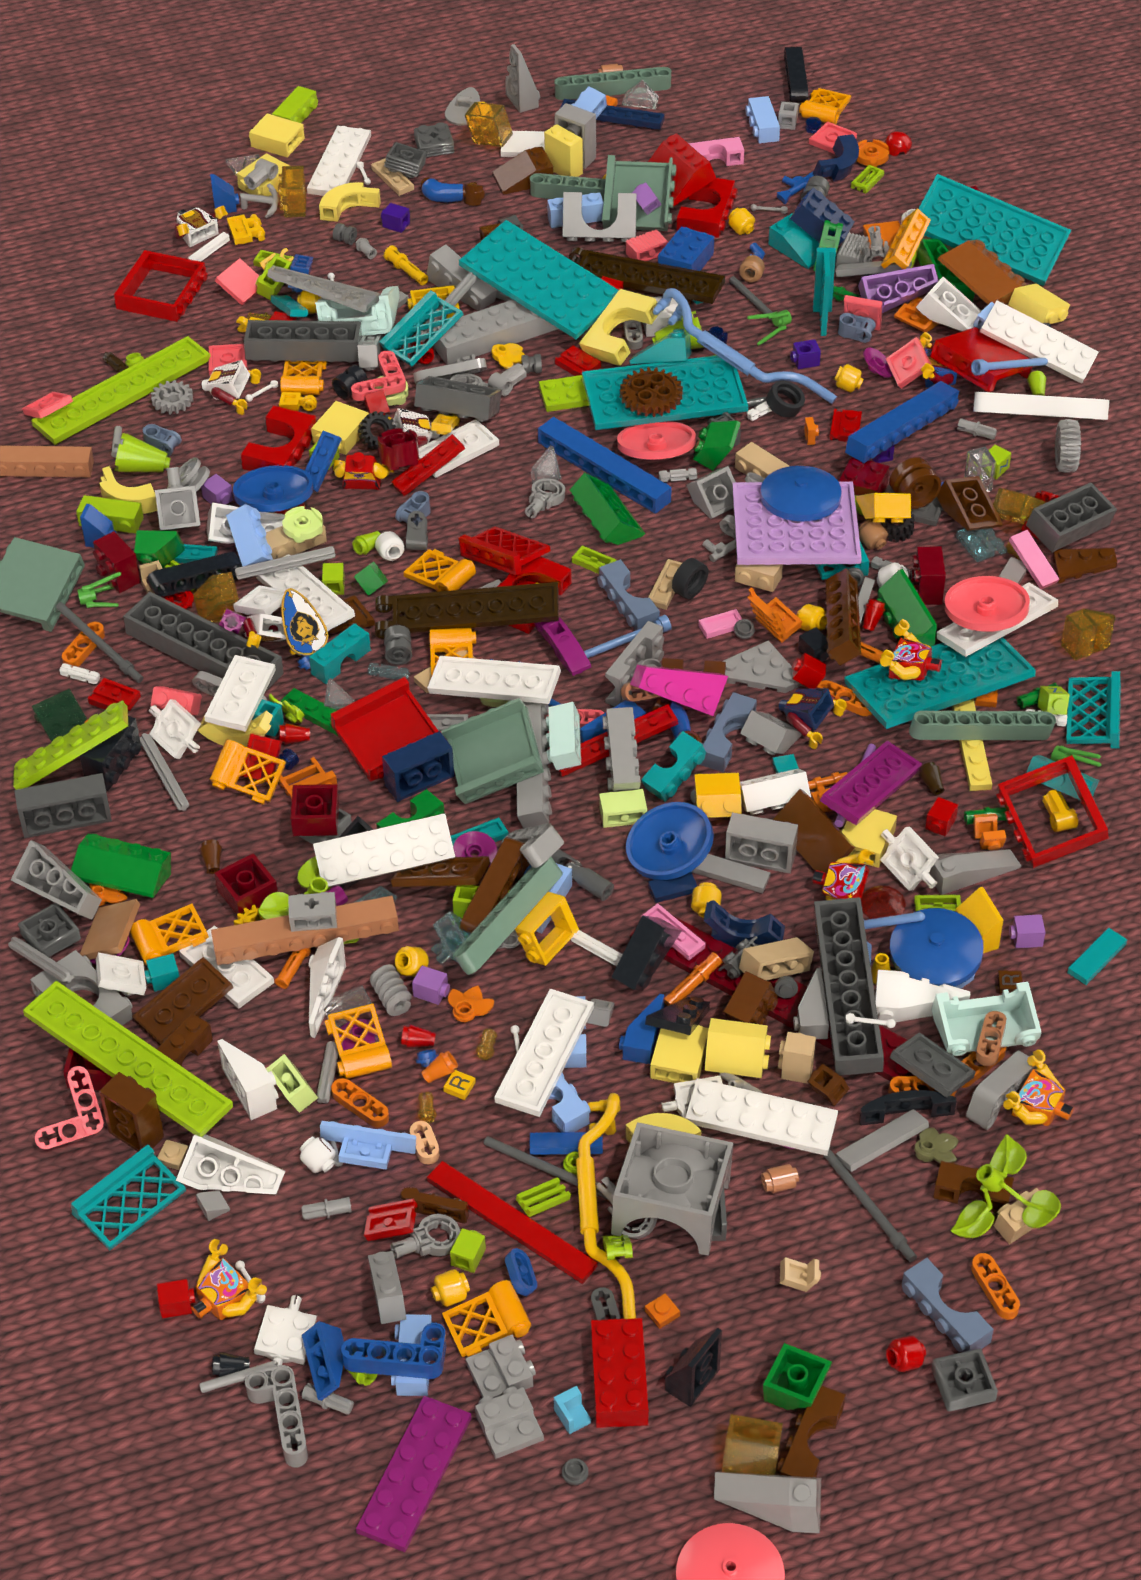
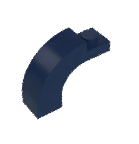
M853 134L837 137L832 148L837 158L818 160L813 171L814 176H831L833 181H839L851 173L859 155V146Z
M714 900L706 904L704 921L712 927L711 936L733 948H736L745 938L749 941L755 936L758 938L753 943L757 945L783 940L785 926L772 914L754 920H745L732 916Z

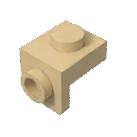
M785 1257L780 1262V1284L807 1292L820 1280L821 1271L819 1270L818 1259H813L808 1264Z

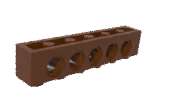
M847 568L826 579L825 604L827 607L825 614L828 632L826 637L828 642L827 653L840 666L861 654L858 582Z

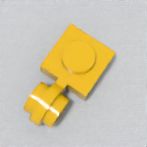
M282 392L279 401V407L299 411L300 406H303L306 411H312L317 407V400L313 395L302 397L301 392Z

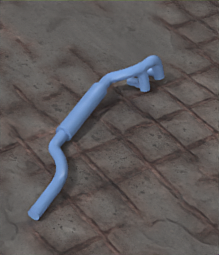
M667 289L663 297L653 308V314L658 315L670 305L673 298L678 303V306L668 319L669 325H674L683 318L685 330L698 339L697 342L745 375L748 376L750 374L764 383L782 380L796 382L807 387L829 403L833 404L837 398L835 394L809 377L785 371L764 373L755 367V363L706 330L702 331L694 326L690 306L683 294L677 289Z

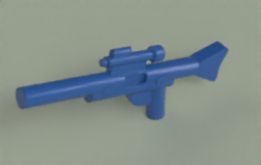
M813 171L805 177L796 176L792 179L784 176L782 182L792 188L777 192V198L783 204H786L792 195L803 188L805 189L808 180L814 176Z

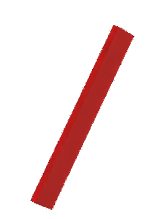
M441 1161L427 1176L428 1183L451 1198H458L467 1202L469 1210L581 1284L598 1267V1262L444 1161Z

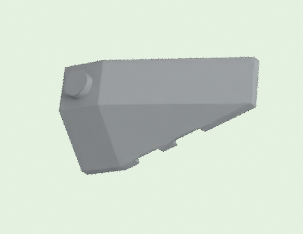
M512 44L509 54L511 65L507 66L509 76H506L505 79L506 96L521 113L539 107L540 93L534 84L522 53L515 44Z

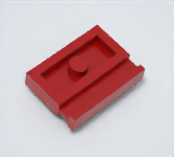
M573 345L561 353L559 358H555V365L574 376L582 375L583 371L600 369L601 361Z
M834 409L830 440L836 438L838 441L847 442L848 436L860 429L862 411L843 410L841 412Z
M103 678L93 690V694L88 696V703L106 710L109 705L123 700L130 711L140 699L141 694L139 690Z
M250 734L247 747L278 758L282 741ZM248 755L246 759L248 768L259 764L257 756ZM271 762L264 766L268 775L275 772L276 763ZM262 767L250 772L254 780L265 777ZM245 774V775L242 776V777L249 778L248 774Z
M414 1198L369 1207L370 1214L367 1216L364 1231L367 1241L413 1233L416 1218L415 1208L418 1205Z

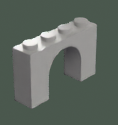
M564 192L563 237H567V241H577V238H585V241H596V238H603V242H614V238H621V242H626L627 239L636 238L637 194L618 193V214L615 222L606 229L596 230L589 227L583 220L582 192Z
M77 950L57 962L74 973L72 983L66 984L45 970L30 979L33 993L36 997L55 981H58L72 992L87 990L97 994L99 998L93 1006L123 1026L133 1019L131 1012L133 1006L126 996L122 997L118 990H106L98 987L97 970L92 967L90 960L85 955L81 956Z

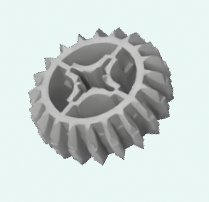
M1060 420L1055 433L1056 468L1059 472H1075L1079 465L1081 452L1080 426L1076 420Z

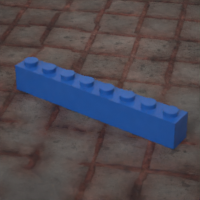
M942 381L936 383L849 435L845 453L862 463L867 462L871 458L873 459L876 455L886 451L889 447L954 409L959 401V390Z
M552 417L538 428L539 444L595 478L610 484L613 489L656 514L671 502V487L668 484L660 481L578 430L573 429L563 421Z

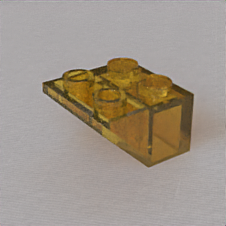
M1084 608L1066 615L1061 646L1075 661L1088 657L1100 650H1105L1111 643L1115 616Z
M731 1414L722 1472L775 1475L783 1423Z

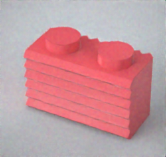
M655 229V231L646 232L639 235V237L627 239L626 255L632 259L649 261L658 257V254L667 245L668 241Z
M156 686L153 688L150 705H156L157 708L164 709L168 701L173 699L191 715H198L202 696L201 694Z

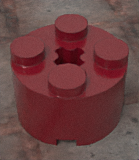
M395 428L381 433V438L378 436L380 462L388 466L389 470H398L403 466H415L418 464L419 449L417 433L408 429L409 432H403V428Z

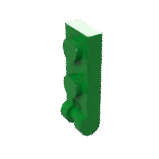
M825 220L819 248H836L837 253L843 224L830 223L831 221ZM829 230L835 231L834 237L828 235Z

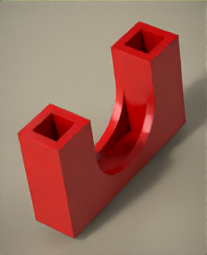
M716 178L690 195L689 200L712 203L715 207L695 209L681 206L677 215V231L682 226L715 236L714 238H719L721 231L724 232L726 221L729 219L730 210H732L734 199L737 197L738 189L735 188V180Z
M273 405L265 417L267 432L288 437L291 441L280 447H267L249 442L241 453L242 469L252 471L261 467L275 465L295 467L297 461L301 460L304 450L310 445L312 440L311 428L316 423V416Z
M540 556L522 565V573L518 575L509 573L503 583H500L497 587L535 584L536 582H558L559 595L561 596L572 584L571 569ZM535 623L509 626L529 634L535 627Z

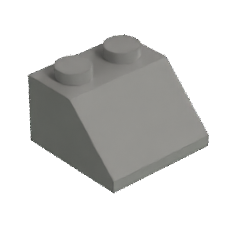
M729 466L717 469L686 485L694 504L710 519L734 508L733 483L736 482Z
M751 710L740 733L747 737V742L756 746L758 744L764 746L763 750L771 755L776 753L784 754L802 735L794 727L769 713Z

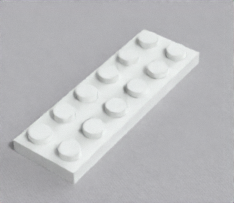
M337 126L307 186V194L324 196L331 189L349 183L357 167V162L360 161L371 138V130Z
M999 301L995 302L980 330L984 335L1030 358H1047L1048 363L1046 366L1081 384L1098 354V351Z
M303 566L256 576L266 587L284 590L292 588L300 592L319 613L327 627V631L355 617L354 610Z
M1029 582L1022 586L1030 598L1029 613L1019 624L1005 630L984 632L967 629L952 623L937 631V639L966 657L1058 607V599Z
M440 656L427 688L430 694L499 700H516L520 698L522 702L549 704L561 670L557 665Z
M445 814L313 844L320 877L327 881L328 887L455 858Z
M553 989L549 990L495 1095V1103L540 1117L594 1009V1002Z
M697 1078L685 1119L691 1121L696 1126L828 1156L838 1110Z

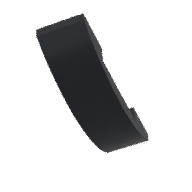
M908 1090L881 1096L864 1105L860 1110L859 1124L862 1126L884 1123L886 1114L904 1113L913 1109L916 1111L929 1110L931 1117L954 1115L957 1100L954 1096L950 1095L946 1098L941 1093L935 1091Z

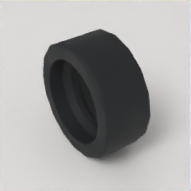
M782 380L773 384L766 400L774 413L790 418L800 412L805 403V395L796 384ZM778 394L789 397L794 404L784 402Z
M695 558L685 560L674 574L672 580L673 591L686 599L694 598L707 581L709 572L707 565Z

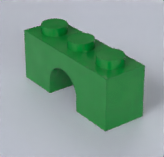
M426 789L410 800L412 817L401 818L392 812L376 823L377 829L445 814L444 803Z

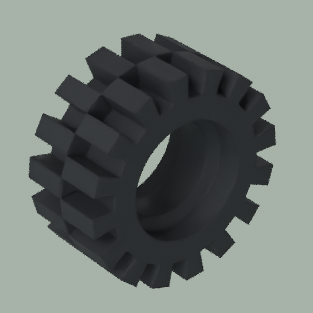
M374 411L372 414L369 413L359 424L358 433H361L359 438H363L364 441L362 443L364 445L368 443L369 448L374 447V449H378V437L374 436L370 430L372 424L377 423L381 425L384 431L396 428L395 424L392 425L394 420L392 418L389 420V415L386 414L384 416V412L380 411L377 413V411Z
M914 514L911 515V518L903 519V523H899L901 525L891 524V519H885V523H881L888 532V541L892 542V539H895V542H899V539H901L903 542L906 538H910L914 531Z

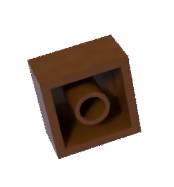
M745 971L724 1013L729 1021L766 1025V1017L769 1011L775 1009L778 1003V996L771 982Z

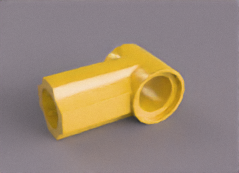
M1051 790L1043 796L1042 801L1050 815V823L1054 832L1078 827L1076 811L1073 808L1069 809L1061 792Z

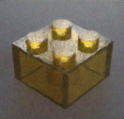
M474 102L465 113L473 142L476 144L503 147L513 135L504 105Z
M282 166V174H279L278 193L281 197L280 210H284V218L306 217L304 166Z

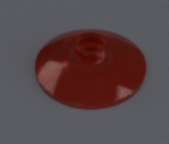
M880 885L871 887L863 893L861 906L863 913L868 918L876 919L902 915L905 911L906 902L904 896L895 888Z

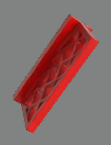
M492 527L474 537L465 534L459 537L461 556L513 575L522 573V565L551 551L550 545L498 527Z

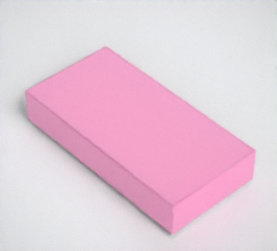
M737 609L698 620V626L706 639L734 631L736 622L741 620L742 617Z

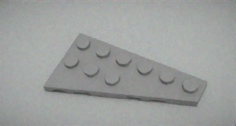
M274 265L268 269L267 277L272 278L273 281L286 283L321 296L324 300H331L364 313L379 300L380 293Z

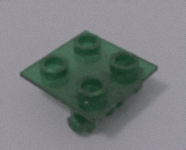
M70 688L31 706L35 712V720L37 723H41L51 742L58 736L63 737L68 734L76 725L81 726L87 720Z

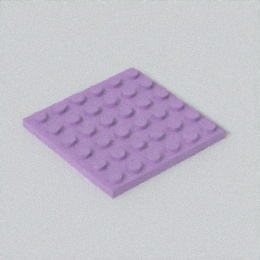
M762 482L733 483L737 565L861 564L853 482H839L842 490L841 502L832 514L822 519L805 522L786 520L768 511L761 501Z

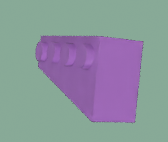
M931 264L864 276L861 278L858 287L861 298L882 301V313L930 292L938 283L935 266Z

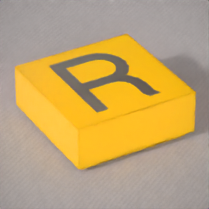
M455 1070L444 1085V1092L465 1100L475 1085L476 1078Z

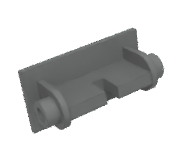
M755 936L749 941L746 938L736 946L738 950L735 953L730 952L722 959L724 964L718 971L725 968L728 971L727 975L731 979L738 978L743 973L739 969L743 949L759 946L753 943L758 937Z

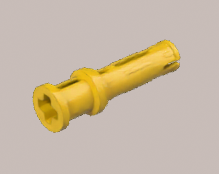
M389 246L385 250L384 259L391 261L395 268L402 269L422 286L428 282L429 276L411 263L404 253L398 251L396 246Z

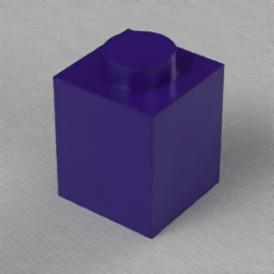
M390 203L381 213L383 227L402 233L410 224L409 208Z

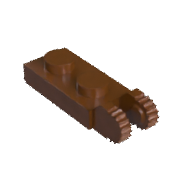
M404 1187L402 1189L401 1199L408 1200L414 1198L418 1204L417 1208H415L416 1213L428 1216L443 1214L451 1217L456 1222L467 1223L469 1217L467 1202L458 1198L440 1197L434 1193H421L417 1188Z

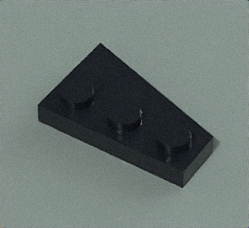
M697 996L687 997L647 1015L645 1025L691 1035L709 1012L710 1002L704 1001L703 998Z

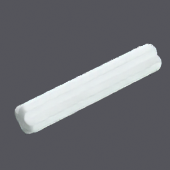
M222 232L187 259L203 261L230 241L229 234Z
M580 930L574 933L571 941L615 966L618 965L623 955Z

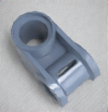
M843 313L839 320L838 334L843 338L866 343L871 340V332L875 329L876 323L869 317Z
M148 424L143 428L144 442L168 453V456L173 453L174 447L178 446L182 441L180 435L173 430H168L155 424Z
M424 491L415 492L398 508L395 515L396 520L407 523L408 516L413 511H421L427 517L431 513L428 493ZM417 516L416 520H413L416 526L422 521L419 516Z

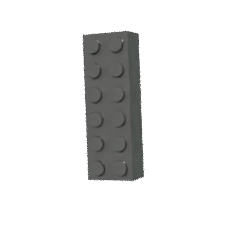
M248 320L244 337L245 359L253 361L359 362L357 345L362 338L361 322Z

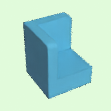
M577 1386L554 1397V1411L569 1434L591 1423V1418L582 1405V1394Z

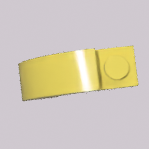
M359 182L347 183L331 189L323 196L319 204L320 220L338 222L341 213L353 206L379 208L381 204L380 189L364 187V183Z
M110 466L102 468L103 476L100 477L101 482L99 483L102 498L141 503L143 514L157 511L155 492L151 483L138 487H125L116 482Z
M265 711L254 720H251L246 732L205 722V717H203L197 731L224 746L225 741L228 739L247 747L250 734L265 736L271 727L269 723L273 715Z
M668 1113L644 1115L626 1124V1139L629 1143H631L637 1122L701 1136V1130L694 1123L681 1116Z

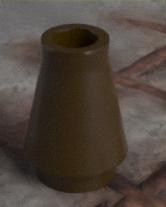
M934 762L923 764L919 768V777L930 789L932 795L942 794L945 789L939 766Z

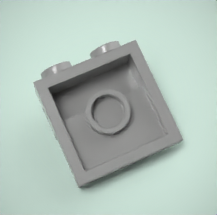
M513 1334L489 1343L488 1350L465 1358L466 1365L482 1398L486 1396H492L493 1399L499 1397L509 1387H516L517 1389L533 1387V1376L536 1375L531 1360L525 1361L523 1357L525 1354L523 1343L520 1339L515 1341Z
M509 1387L503 1391V1395L494 1399L492 1396L483 1397L478 1402V1405H475L476 1417L495 1459L544 1441V1435L534 1416L532 1404L524 1387L520 1389Z

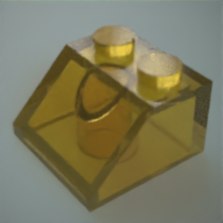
M999 488L993 505L1001 519L1009 521L1011 517L1012 521L1024 524V521H1028L1034 508L1047 502L1027 494Z
M232 572L212 575L193 594L198 616L213 623L221 621L226 609L235 612L233 604L239 601Z

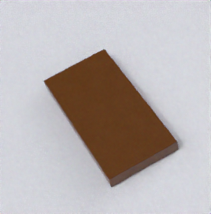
M802 789L796 792L773 819L798 825L796 850L815 871L827 873L831 862H836L840 858L849 856L856 848Z
M488 856L455 857L449 860L397 871L391 879L392 887L477 885L491 863Z
M202 957L132 1017L137 1024L161 1045L191 1013L200 1017L234 987L211 963Z

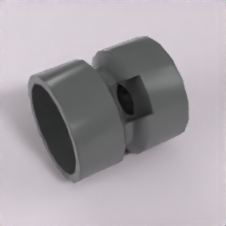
M822 176L811 177L801 195V200L813 187L822 192L826 197L830 190L829 182Z
M394 625L386 629L384 632L386 660L394 665H403L409 662L412 658L409 629L401 625Z

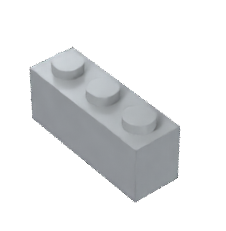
M393 1251L368 1255L371 1280L381 1324L406 1320L403 1293Z

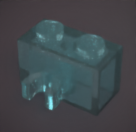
M451 911L433 924L442 943L434 945L431 950L437 955L441 952L436 959L442 964L449 957L456 961L453 957L454 952L470 935L460 929L462 918Z

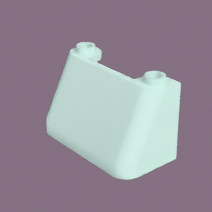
M398 286L386 287L379 296V302L372 305L366 313L331 300L320 298L315 303L318 321L361 322L362 336L388 333L395 323L400 297Z
M1017 983V989L1011 993L1007 989L1003 990L1002 995L962 1001L958 1000V996H954L950 1000L948 992L936 994L931 1010L947 1052L954 1056H960L966 1052L977 1051L985 1016L991 1011L1002 1012L1007 1018L1001 1048L1016 1045L1026 1047L1034 1045L1042 1032L1029 983ZM994 1022L992 1027H996L997 1022ZM994 1036L985 1037L988 1040H997Z

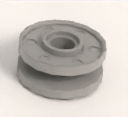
M197 457L188 460L179 468L181 485L183 487L195 485L196 491L205 483L210 474V470L206 466L200 467L201 461Z

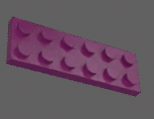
M886 741L822 795L820 801L843 816L847 821L857 825L919 771L922 763L889 741Z
M423 1396L356 1527L357 1534L406 1552L472 1419L471 1413Z

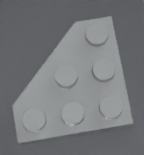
M769 641L723 661L726 662L725 675L728 676L726 683H747L748 687L765 689V687L775 688L777 692L787 693L802 686L801 683L792 679V666Z

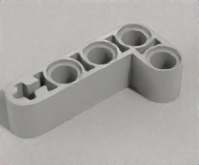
M551 823L518 829L506 836L525 843L520 848V851L533 868H537L546 862L564 844V840Z
M1018 1050L985 1078L974 1091L966 1118L986 1130L990 1129L998 1116L1003 1102L1007 1100L1006 1095L1012 1091L1018 1092L1023 1087L1033 1069L1036 1070V1066L1028 1064L1027 1059L1029 1056Z
M279 1365L250 1372L245 1378L249 1400L256 1404L275 1401L284 1459L291 1467L303 1466L308 1459V1452L293 1370L289 1366ZM282 1380H287L286 1383H279ZM257 1385H261V1386H262V1387H260V1388H258V1389H254V1388H253V1387H255V1386H257ZM285 1403H292L289 1406H282ZM288 1426H296L293 1429H286ZM297 1443L298 1450L293 1451L291 1444Z

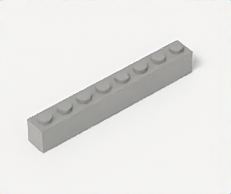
M533 702L523 703L528 708L544 772L517 783V817L523 828L548 824L549 815H552V808L549 802L552 794L548 785V781H551L548 764L551 762H549L547 757V749L550 746L546 738L547 731H549L546 723V717L549 715L548 704Z

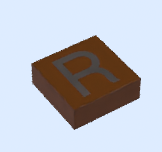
M998 970L999 994H1002L1003 990L1007 989L1011 993L1017 989V983L1023 982L1022 971Z

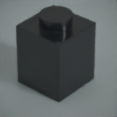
M816 627L799 635L798 651L800 653H807L819 661H824L829 657L826 636Z

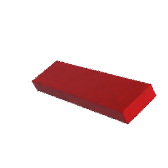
M453 434L418 460L417 465L409 467L391 481L392 485L403 496H406L465 450L464 445Z

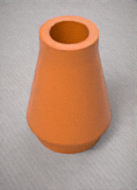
M449 1051L441 1052L421 1073L424 1079L431 1083L436 1079L455 1072L458 1063Z

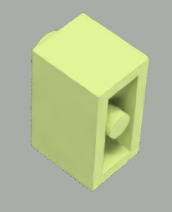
M643 789L599 794V808L603 828L633 825L647 812Z
M285 1054L266 1068L267 1072L271 1071L273 1073L277 1086L299 1113L318 1099L299 1070Z

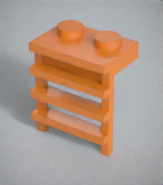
M752 587L748 590L750 595L747 596V599L751 602L750 606L756 615L755 619L781 643L802 627V620L777 597L766 604L756 595Z
M312 757L310 760L313 765L285 777L281 775L279 782L281 787H284L287 796H290L292 800L293 785L337 784L335 773L333 771L325 773L315 757Z

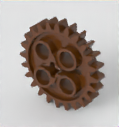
M647 367V371L640 368L639 373L633 371L632 375L627 374V379H623L622 384H620L621 402L625 403V408L631 407L630 412L637 410V415L643 412L645 417L649 413L653 417L656 416V413L663 416L664 411L670 413V408L676 410V405H680V400H682L683 386H681V381H677V376L672 377V372L665 374V369L659 372L657 367L654 371H651L649 367Z

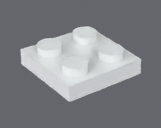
M258 586L234 603V610L245 615L260 613L272 615L275 610L281 607L282 598L286 590Z
M98 952L96 958L98 987L106 990L123 991L128 994L144 995L146 980L143 961Z

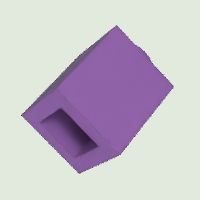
M646 182L638 185L632 192L637 194V202L647 215L662 205Z
M217 474L208 478L201 486L203 498L211 505L212 503L226 505L233 500L231 485Z
M1042 915L1014 916L1013 925L1009 926L1010 939H1014L1015 948L1043 947L1045 928Z
M421 966L412 982L413 997L439 1005L443 997L448 995L450 990L447 973Z

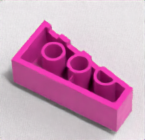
M637 665L630 685L714 716L728 676L719 673Z

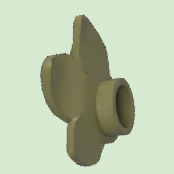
M927 1128L920 1133L919 1141L915 1144L916 1157L924 1162H931L933 1160L939 1163L941 1161L956 1162L957 1158L951 1151L957 1147L959 1140L951 1134H939L935 1128Z

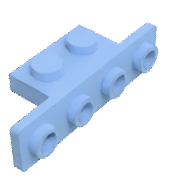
M321 1121L320 1137H323L325 1140L342 1143L339 1153V1162L387 1170L391 1151L416 1153L415 1135L391 1132L384 1129L366 1128L359 1125L340 1124L334 1121Z

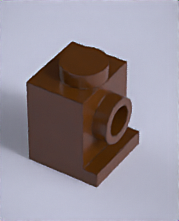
M824 1064L813 1071L810 1079L807 1081L813 1091L829 1101L834 1107L850 1089L843 1077Z

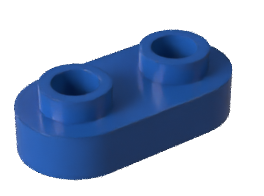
M514 1248L505 1256L506 1267L516 1293L529 1296L537 1288V1280L528 1255L521 1249Z

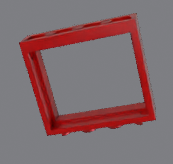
M144 250L114 293L116 309L178 322L180 317L185 314L188 305L192 303L196 293L200 291L203 282L207 280L208 273L206 272L205 262ZM151 269L191 277L174 304L133 295Z
M1073 755L998 784L999 793L996 794L1000 806H1005L1007 810L1004 812L1009 824L1013 823L1016 829L1013 831L1015 839L1018 843L1022 842L1024 847L1022 849L1023 856L1026 862H1031L1033 868L1109 838L1108 828ZM1068 773L1094 831L1035 853L1009 796Z

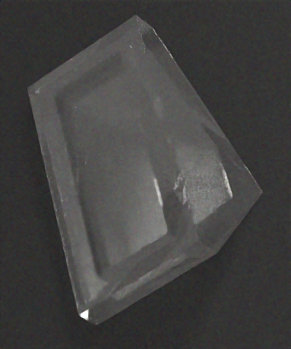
M642 80L625 92L622 105L656 109L659 96Z
M259 154L226 159V164L237 176L239 171L260 157Z
M550 445L532 467V484L544 478L562 479L553 446Z
M331 678L327 681L324 706L339 710L355 702Z
M360 985L333 997L323 1010L328 1017L329 1014L369 1005L372 1002L363 986ZM344 1018L335 1020L336 1027L338 1028L349 1022Z

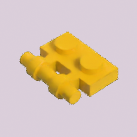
M252 214L247 219L245 215L227 218V224L235 245L253 242L252 237L258 238L259 241L265 240L264 228L261 227V220L256 214Z

